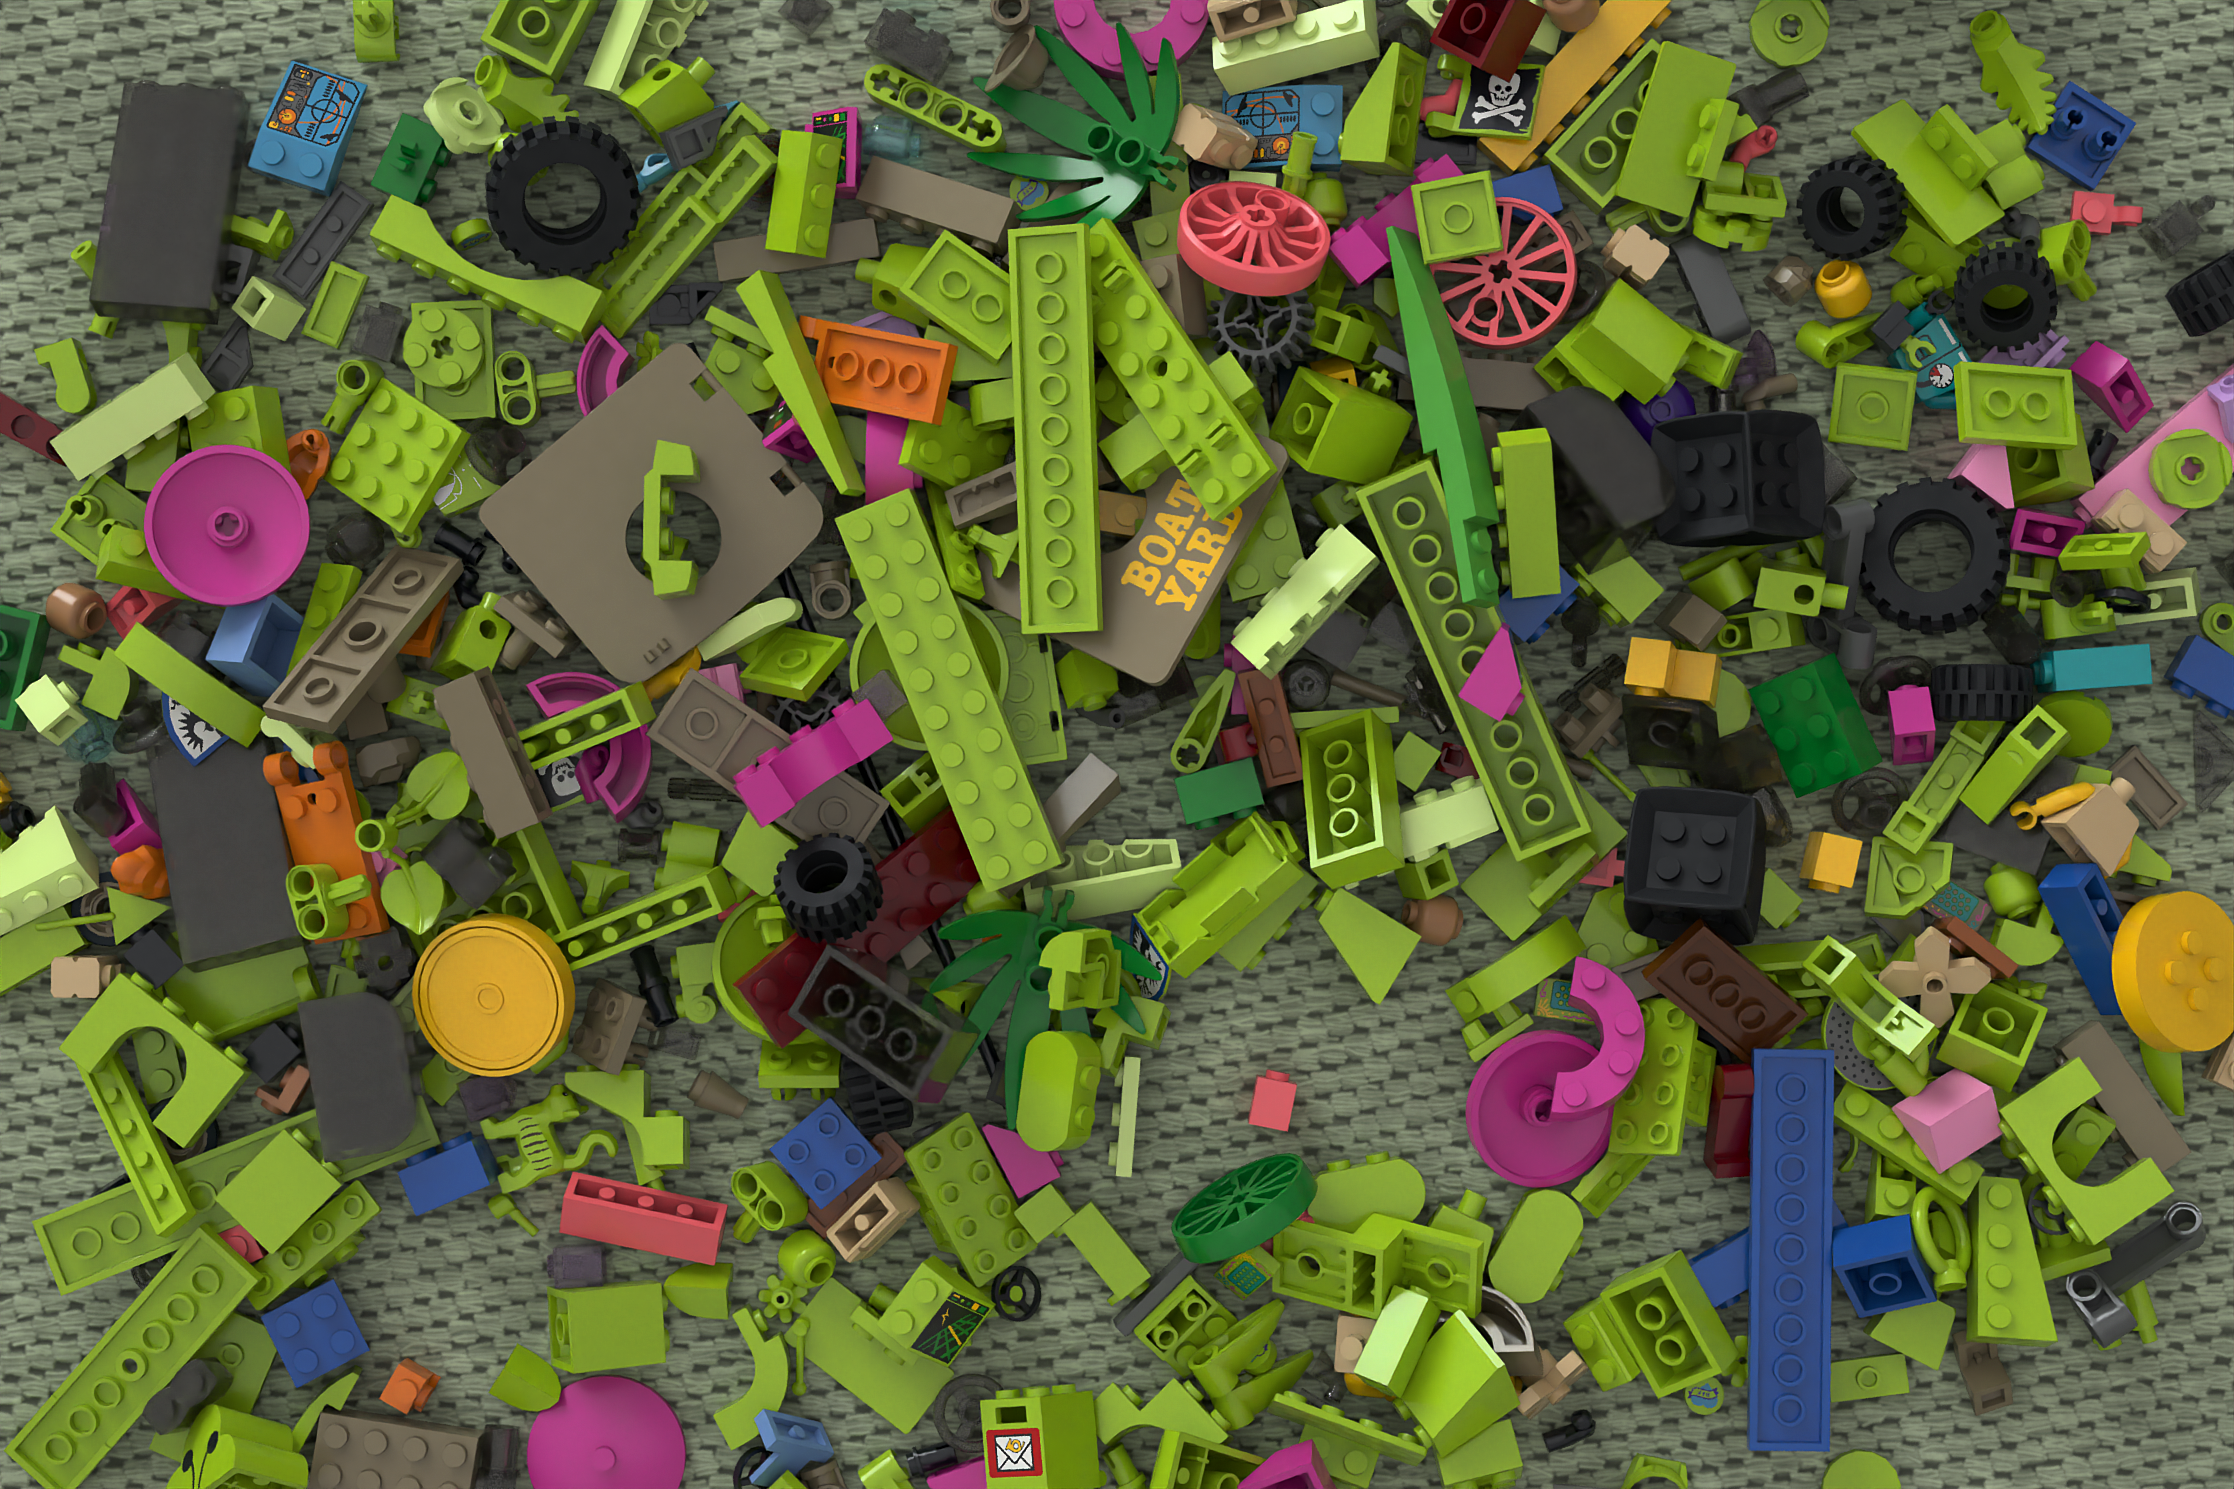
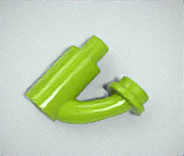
M1875 1040L1869 1046L1868 1051L1876 1058L1874 1061L1875 1067L1906 1097H1914L1925 1088L1928 1081L1925 1076L1929 1068L1928 1046L1914 1062H1910L1892 1046L1889 1048L1879 1040Z
M2142 1280L2118 1297L2128 1307L2137 1321L2138 1325L2132 1331H2138L2142 1344H2148L2158 1340L2154 1326L2159 1322L2145 1280ZM2092 1337L2093 1343L2097 1344L2098 1349L2100 1351L2109 1350L2118 1347L2122 1344L2120 1338L2112 1344H2110L2109 1346H2107L2106 1348H2103L2095 1340V1338Z

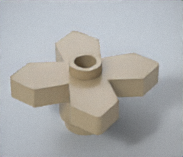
M1930 926L1914 940L1916 954L1913 962L1892 961L1879 973L1878 981L1897 998L1920 995V1015L1933 1023L1937 1028H1940L1954 1015L1951 993L1977 994L1991 981V970L1975 957L1954 959L1949 951V938L1936 928Z
M1538 1345L1543 1361V1375L1518 1376L1527 1386V1389L1518 1396L1521 1404L1517 1406V1409L1522 1415L1531 1420L1550 1403L1552 1405L1557 1404L1571 1391L1569 1386L1590 1370L1584 1360L1574 1350L1558 1362L1547 1349L1542 1350Z

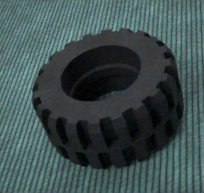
M555 116L542 117L544 123L533 126L530 121L520 126L522 132L517 136L510 134L502 141L503 149L500 152L495 151L490 161V172L486 173L485 198L489 220L493 231H496L499 242L506 251L511 250L514 253L515 260L524 266L531 263L535 266V271L546 275L549 269L558 270L559 276H571V270L580 268L582 273L586 274L594 271L593 264L599 261L604 265L608 264L614 259L613 252L617 248L623 250L629 243L628 234L630 230H636L639 220L637 216V210L641 208L639 184L626 151L621 149L619 142L611 134H604L600 126L590 121L587 125L579 122L578 117L566 116L565 121H556ZM557 163H572L588 169L594 175L600 187V202L595 212L583 223L570 228H551L540 224L532 218L525 204V190L531 178L543 168Z
M1931 477L1919 478L1920 483L1909 485L1907 481L1896 486L1897 491L1890 495L1885 492L1877 499L1878 505L1873 509L1875 515L1874 527L1870 533L1865 534L1859 582L1870 604L1874 605L1879 614L1887 621L1892 620L1898 624L1899 628L1909 632L1911 629L1921 631V634L1933 635L1934 631L1945 630V634L1956 632L1957 627L1967 624L1970 626L1977 622L1979 615L1984 611L1989 612L1996 604L1995 599L1999 593H2003L2007 583V574L2010 571L2009 539L2005 524L2001 516L1999 517L1995 512L1994 505L1987 498H1981L1976 489L1967 484L1965 487L1956 485V481L1953 479L1943 478L1942 482H1934ZM1929 521L1945 522L1958 528L1966 537L1971 550L1970 565L1964 577L1954 586L1938 592H1923L1910 587L1901 579L1894 563V552L1900 537L1913 526Z

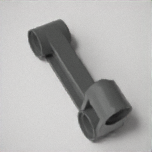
M1860 498L1825 506V520L1822 529L1825 534L1821 570L1827 571L1825 582L1849 586L1845 609L1820 606L1818 617L1809 616L1806 622V631L1810 642L1827 654L1834 652L1839 663L1851 669H1867L1873 665L1877 639V628L1855 612L1865 534L1870 533L1875 524L1873 508L1867 500Z
M2179 1202L2172 1205L2166 1215L2110 1251L2112 1260L2073 1272L2068 1276L2066 1289L2071 1305L2084 1321L2092 1336L2103 1348L2120 1339L2138 1325L2128 1307L2118 1296L2186 1251L2195 1250L2204 1243L2206 1230L2202 1214L2194 1204ZM2184 1222L2195 1224L2192 1229L2187 1231L2176 1229ZM2084 1288L2095 1289V1292L2088 1297L2077 1295Z

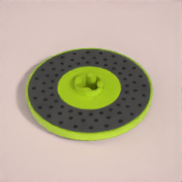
M1871 971L1870 973L1878 980V975L1881 971ZM1920 995L1898 998L1920 1014ZM1830 999L1822 1019L1821 1041L1823 1049L1834 1050V1070L1849 1083L1864 1089L1888 1090L1896 1088L1875 1067L1874 1061L1876 1058L1868 1051L1869 1046L1878 1039L1850 1017L1835 1001ZM1937 1036L1928 1045L1929 1059L1933 1053Z

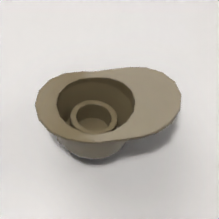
M1024 25L1009 38L995 61L993 72L984 89L986 93L991 92L1001 83L1018 91L1033 90L1042 84L1049 54L1044 45L1035 36L1033 25Z

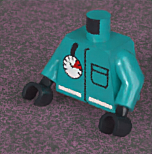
M1940 286L1932 292L1928 302L1921 303L1904 317L1915 329L1911 335L1920 341L1931 343L1935 347L1936 353L1928 355L1925 350L1918 348L1915 352V357L1921 362L1922 367L1917 370L1908 365L1905 357L1906 354L1900 346L1886 358L1892 368L1918 371L1914 405L1923 402L1930 409L1956 410L1953 367L1960 361H1972L1943 314L1954 305L1955 300H1951L1947 305H1941L1936 299V296L1945 289V287Z

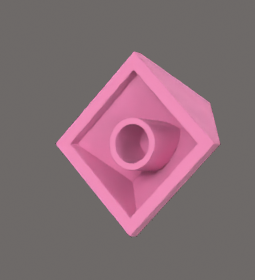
M1972 444L1947 478L1955 480L1956 485L1965 487L1967 484L1976 489L1981 498H1987L1994 505L1996 513L2014 508L2006 446Z
M1957 1068L1952 1069L1925 1086L1918 1095L1914 1097L1909 1096L1891 1108L1938 1174L1943 1173L2002 1135L1997 1125L2001 1121L1992 1087Z

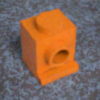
M406 1358L398 1364L379 1399L406 1415L413 1409L422 1412L441 1377L411 1359Z

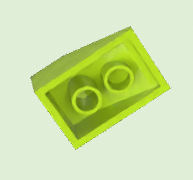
M1392 42L1345 119L1344 131L1340 133L1338 139V151L1341 155V161L1367 174L1413 177L1421 116L1420 109L1423 100L1428 59L1401 43Z

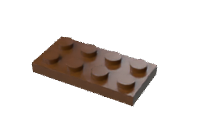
M1701 918L1641 971L1647 982L1750 1066L1751 1048H1772L1808 1015L1805 1007Z

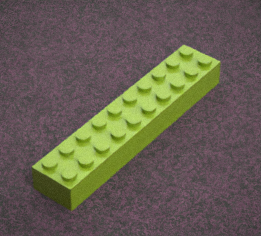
M1434 456L1360 487L1355 492L1516 861L1518 862L1591 832L1593 821L1516 644L1515 649L1523 678V685L1519 692L1524 694L1525 697L1513 716L1505 713L1499 722L1458 697L1461 688L1503 622L1506 623L1499 605L1486 609L1464 604L1462 601L1442 477Z
M907 488L835 518L839 532L986 893H991L1065 862V859L956 591L952 590L949 585L945 564L915 490Z

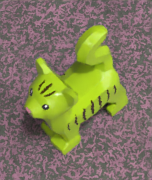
M563 1083L551 1086L549 1094L542 1102L524 1106L505 1120L501 1121L498 1118L488 1117L480 1121L485 1139H505L511 1137L516 1139L520 1152L518 1157L514 1158L510 1154L497 1157L498 1164L501 1165L504 1173L497 1176L503 1194L529 1187L543 1177L581 1169L588 1165L593 1150L597 1145L603 1146L611 1158L618 1154L617 1140L610 1132L602 1129L591 1130L581 1138L576 1154H566L556 1134L554 1123L573 1121L576 1117L586 1113L589 1107L588 1105L581 1106L576 1095L570 1092Z

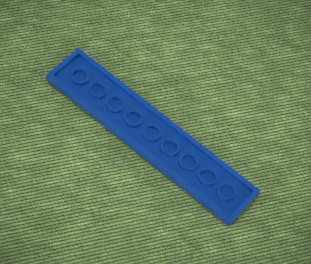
M1751 1048L1754 1093L1751 1097L1747 1449L1749 1451L1830 1452L1834 1050Z

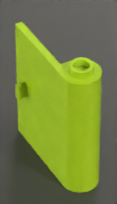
M281 890L258 898L262 923L223 933L218 928L217 917L214 915L171 932L173 937L193 958L164 983L169 997L186 1010L182 1015L194 1025L197 1021H200L216 1033L217 1036L214 1039L216 1043L324 1001L321 986ZM171 1034L176 1047L179 1050L183 1049L178 1040Z

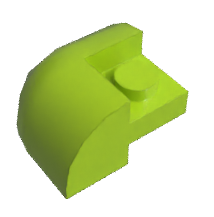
M1099 928L1063 932L1049 941L1042 951L1039 966L1052 968V976L1048 983L1050 1009L1060 1011L1079 1007L1101 1009L1118 1005L1121 950L1114 949L1110 937L1112 931Z

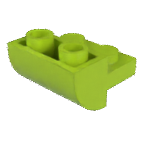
M1190 1273L1133 1331L1162 1361L1165 1360L1185 1379L1192 1372L1188 1367V1361L1191 1356L1212 1339L1239 1322V1320L1200 1280Z

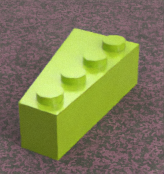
M1981 1176L1968 1197L1967 1224L1971 1235L1972 1257L1967 1270L1966 1342L2048 1347L2058 1342L2019 1179Z

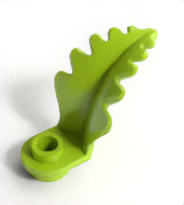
M1993 10L1978 14L1971 21L1969 30L1972 44L1983 63L1980 81L1981 90L1991 94L1998 92L1995 104L2000 110L2012 107L2008 116L2010 124H2014L2020 119L2018 127L2021 131L2028 128L2027 132L2029 135L2035 132L2039 135H2044L2048 131V125L2054 122V118L2049 115L2057 111L2054 105L2047 104L2055 101L2057 95L2054 92L2043 90V88L2053 82L2054 78L2050 73L2037 71L2045 62L2044 53L2019 43L2003 15Z
M486 55L478 63L474 76L475 83L481 86L487 103L501 110L509 128L513 132L521 133L520 126L530 121L533 126L544 123L542 117L555 116L556 121H565L566 116L579 117V113L576 110L564 112L570 102V97L567 94L551 95L554 82L550 78L518 77L512 73L507 59L500 55L493 57Z

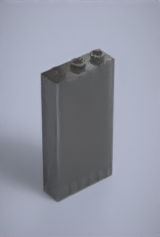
M141 80L138 83L124 82L89 301L98 316L218 325L232 235V222L235 215L249 123L250 106L242 90L231 86H219L216 89L200 88L191 83H180L177 86L160 85L150 80Z
M167 729L158 731L154 737L144 739L183 965L192 972L199 973L310 945L311 940L304 938L296 926L288 897L286 877L289 871L295 867L275 787L267 782L263 772L265 757L276 754L274 738L266 736L260 730L248 748L229 738L195 767L179 751L170 738Z

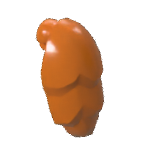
M317 429L303 430L286 440L291 474L301 488L305 500L311 499L319 482L326 477L331 463L332 449L327 436Z
M142 845L132 852L124 853L117 857L112 863L110 870L112 876L118 882L121 892L141 896L148 900H157L171 896L179 890L185 879L184 867L173 853L165 848L157 849L149 845Z

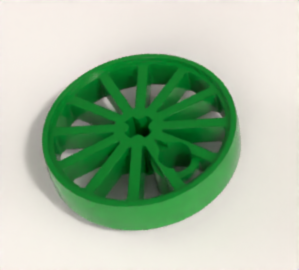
M1276 1154L1255 1160L1219 1178L1190 1199L1177 1213L1172 1222L1171 1230L1184 1258L1192 1263H1212L1237 1256L1266 1242L1292 1224L1314 1200L1318 1184L1308 1166L1296 1154Z

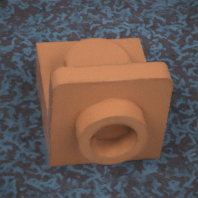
M306 1062L298 1064L296 1068L291 1066L279 1084V1087L283 1089L282 1093L267 1085H262L257 1088L254 1094L263 1099L261 1105L277 1115H282L283 1112L287 1114L297 1110L319 1069Z

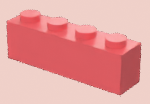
M572 1172L563 1197L559 1233L715 1266L723 1240L728 1205Z

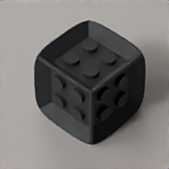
M1768 409L1747 412L1720 411L1673 418L1654 426L1650 445L1651 498L1655 529L1660 541L1673 546L1715 548L1727 545L1758 546L1805 540L1822 533L1826 509L1824 455L1820 429L1814 417L1799 412Z
M1658 786L1638 790L1631 811L1624 865V912L1630 928L1635 933L1657 940L1674 942L1701 918L1733 946L1753 943L1761 911L1766 864L1765 834L1767 826L1760 801L1742 793L1716 789Z

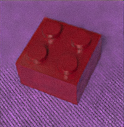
M1450 0L1429 42L1510 83L1547 10L1528 0Z

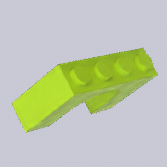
M135 971L131 975L119 972L58 1049L88 1073H100L122 1044L135 1032L148 1027H157L172 1034L184 1050L187 1062L186 1075L178 1092L152 1124L182 1148H191L253 1071L245 1066L248 1059L231 1046H228L225 1050L214 1041L217 1035L209 1027L200 1021H197L194 1025L182 1015L186 1010L168 996L162 1000L151 990L154 988V985L148 982L140 973Z
M2074 1057L1997 1108L2001 1121L1997 1125L2002 1132V1137L2007 1142L2013 1139L2022 1152L2017 1157L2031 1176L2037 1173L2044 1183L2045 1187L2041 1191L2046 1200L2054 1209L2061 1207L2069 1220L2065 1222V1226L2078 1243L2084 1240L2087 1245L2094 1246L2173 1193L2174 1189L2151 1157L2140 1159L2106 1183L2093 1187L2078 1184L2061 1171L2055 1161L2052 1147L2054 1132L2058 1124L2068 1113L2103 1090L2080 1057Z

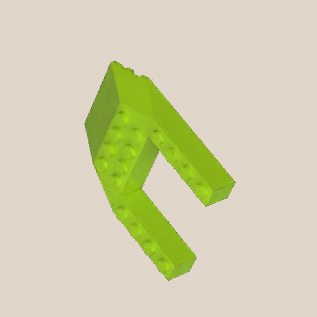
M638 681L518 731V735L533 769L536 770L636 729L657 716L642 682ZM472 790L467 807L455 818L448 820L434 819L425 808L421 813L396 825L399 833L396 846L408 856L406 860L411 867L419 861H429L438 868L445 883L444 905L434 925L422 935L415 934L405 926L419 957H421L427 946L438 935L460 921L480 914L500 913L524 919L544 931L560 948L572 972L719 914L737 902L722 865H719L583 919L541 822L497 839L494 831L490 830L484 821V808L478 794ZM406 791L401 799L392 806L385 819L410 810L420 802L412 799Z

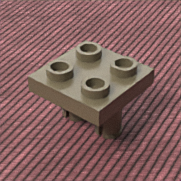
M520 590L503 595L493 607L494 610L511 622L516 629L504 644L498 656V660L512 670L516 669L519 664L526 666L540 646L554 658L575 651L582 642L560 615L557 617L545 608L548 605L547 601L532 590L527 592Z
M598 978L595 988L591 990L588 996V1008L582 1024L574 1033V1045L571 1052L601 1070L618 1076L623 1064L640 1065L641 1069L646 1061L638 1059L633 1054L647 1058L649 1049L645 1044L632 1042L636 1028H644L650 1032L658 1029L654 1026L653 1021L647 1018H652L649 1006L646 1005L647 1000L614 982Z

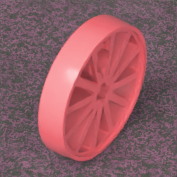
M1247 181L1220 182L1195 191L1183 203L1177 227L1178 250L1183 260L1194 272L1219 287L1254 296L1287 295L1311 285L1319 277L1323 269L1331 242L1330 231L1325 220L1306 201L1280 188ZM1243 256L1242 263L1235 261ZM1252 259L1255 260L1258 266L1251 265Z
M1495 197L1497 209L1504 208L1501 226L1504 251L1488 254L1489 257L1485 255L1471 257L1480 265L1443 262L1429 265L1434 280L1436 272L1466 274L1477 277L1441 293L1440 296L1443 304L1469 292L1482 289L1480 293L1470 300L1467 311L1458 322L1446 311L1453 334L1477 347L1491 350H1509L1529 345L1541 339L1562 320L1575 294L1577 262L1568 235L1558 221L1548 212L1535 204L1521 199ZM1513 210H1520L1535 216L1534 220L1508 254ZM1543 224H1546L1559 239V241L1520 258L1526 246ZM1559 252H1564L1566 274L1524 270L1534 263ZM1502 265H1507L1508 274L1511 275L1510 279L1503 278L1500 283H1495L1496 279L1491 271L1493 269L1500 270ZM1522 282L1564 284L1565 287L1558 304L1554 306ZM1514 290L1530 299L1550 315L1538 326L1530 329L1514 294ZM1506 295L1522 334L1499 338V326L1505 317V308L1502 301L1503 296ZM1483 301H1492L1498 307L1496 316L1486 322L1479 320L1475 316L1478 304ZM1472 322L1478 329L1489 331V335L1483 336L1466 328Z

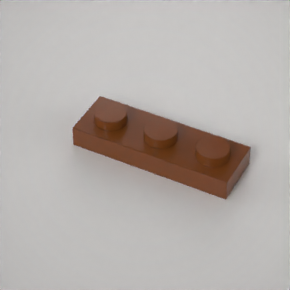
M1256 667L1238 671L1237 676L1249 721L1252 723L1260 752L1259 759L1267 788L1303 780L1301 751L1280 671L1272 680Z
M889 1132L876 1134L870 1140L883 1157L821 1210L811 1198L807 1200L808 1214L805 1220L823 1239L827 1237L826 1231L877 1181L887 1180L907 1161L904 1157L906 1150Z

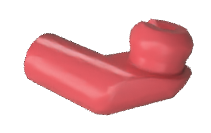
M1453 79L1444 95L1423 98L1420 120L1426 121V116L1431 111L1454 116L1457 111L1463 81Z

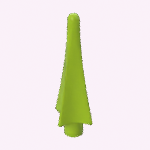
M621 1119L630 1147L638 1185H647L648 1188L666 1191L661 1179L667 1176L665 1171H650L643 1165V1147L639 1134L632 1124Z

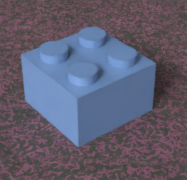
M275 594L252 604L226 607L205 660L251 695L271 697L285 680L304 617Z

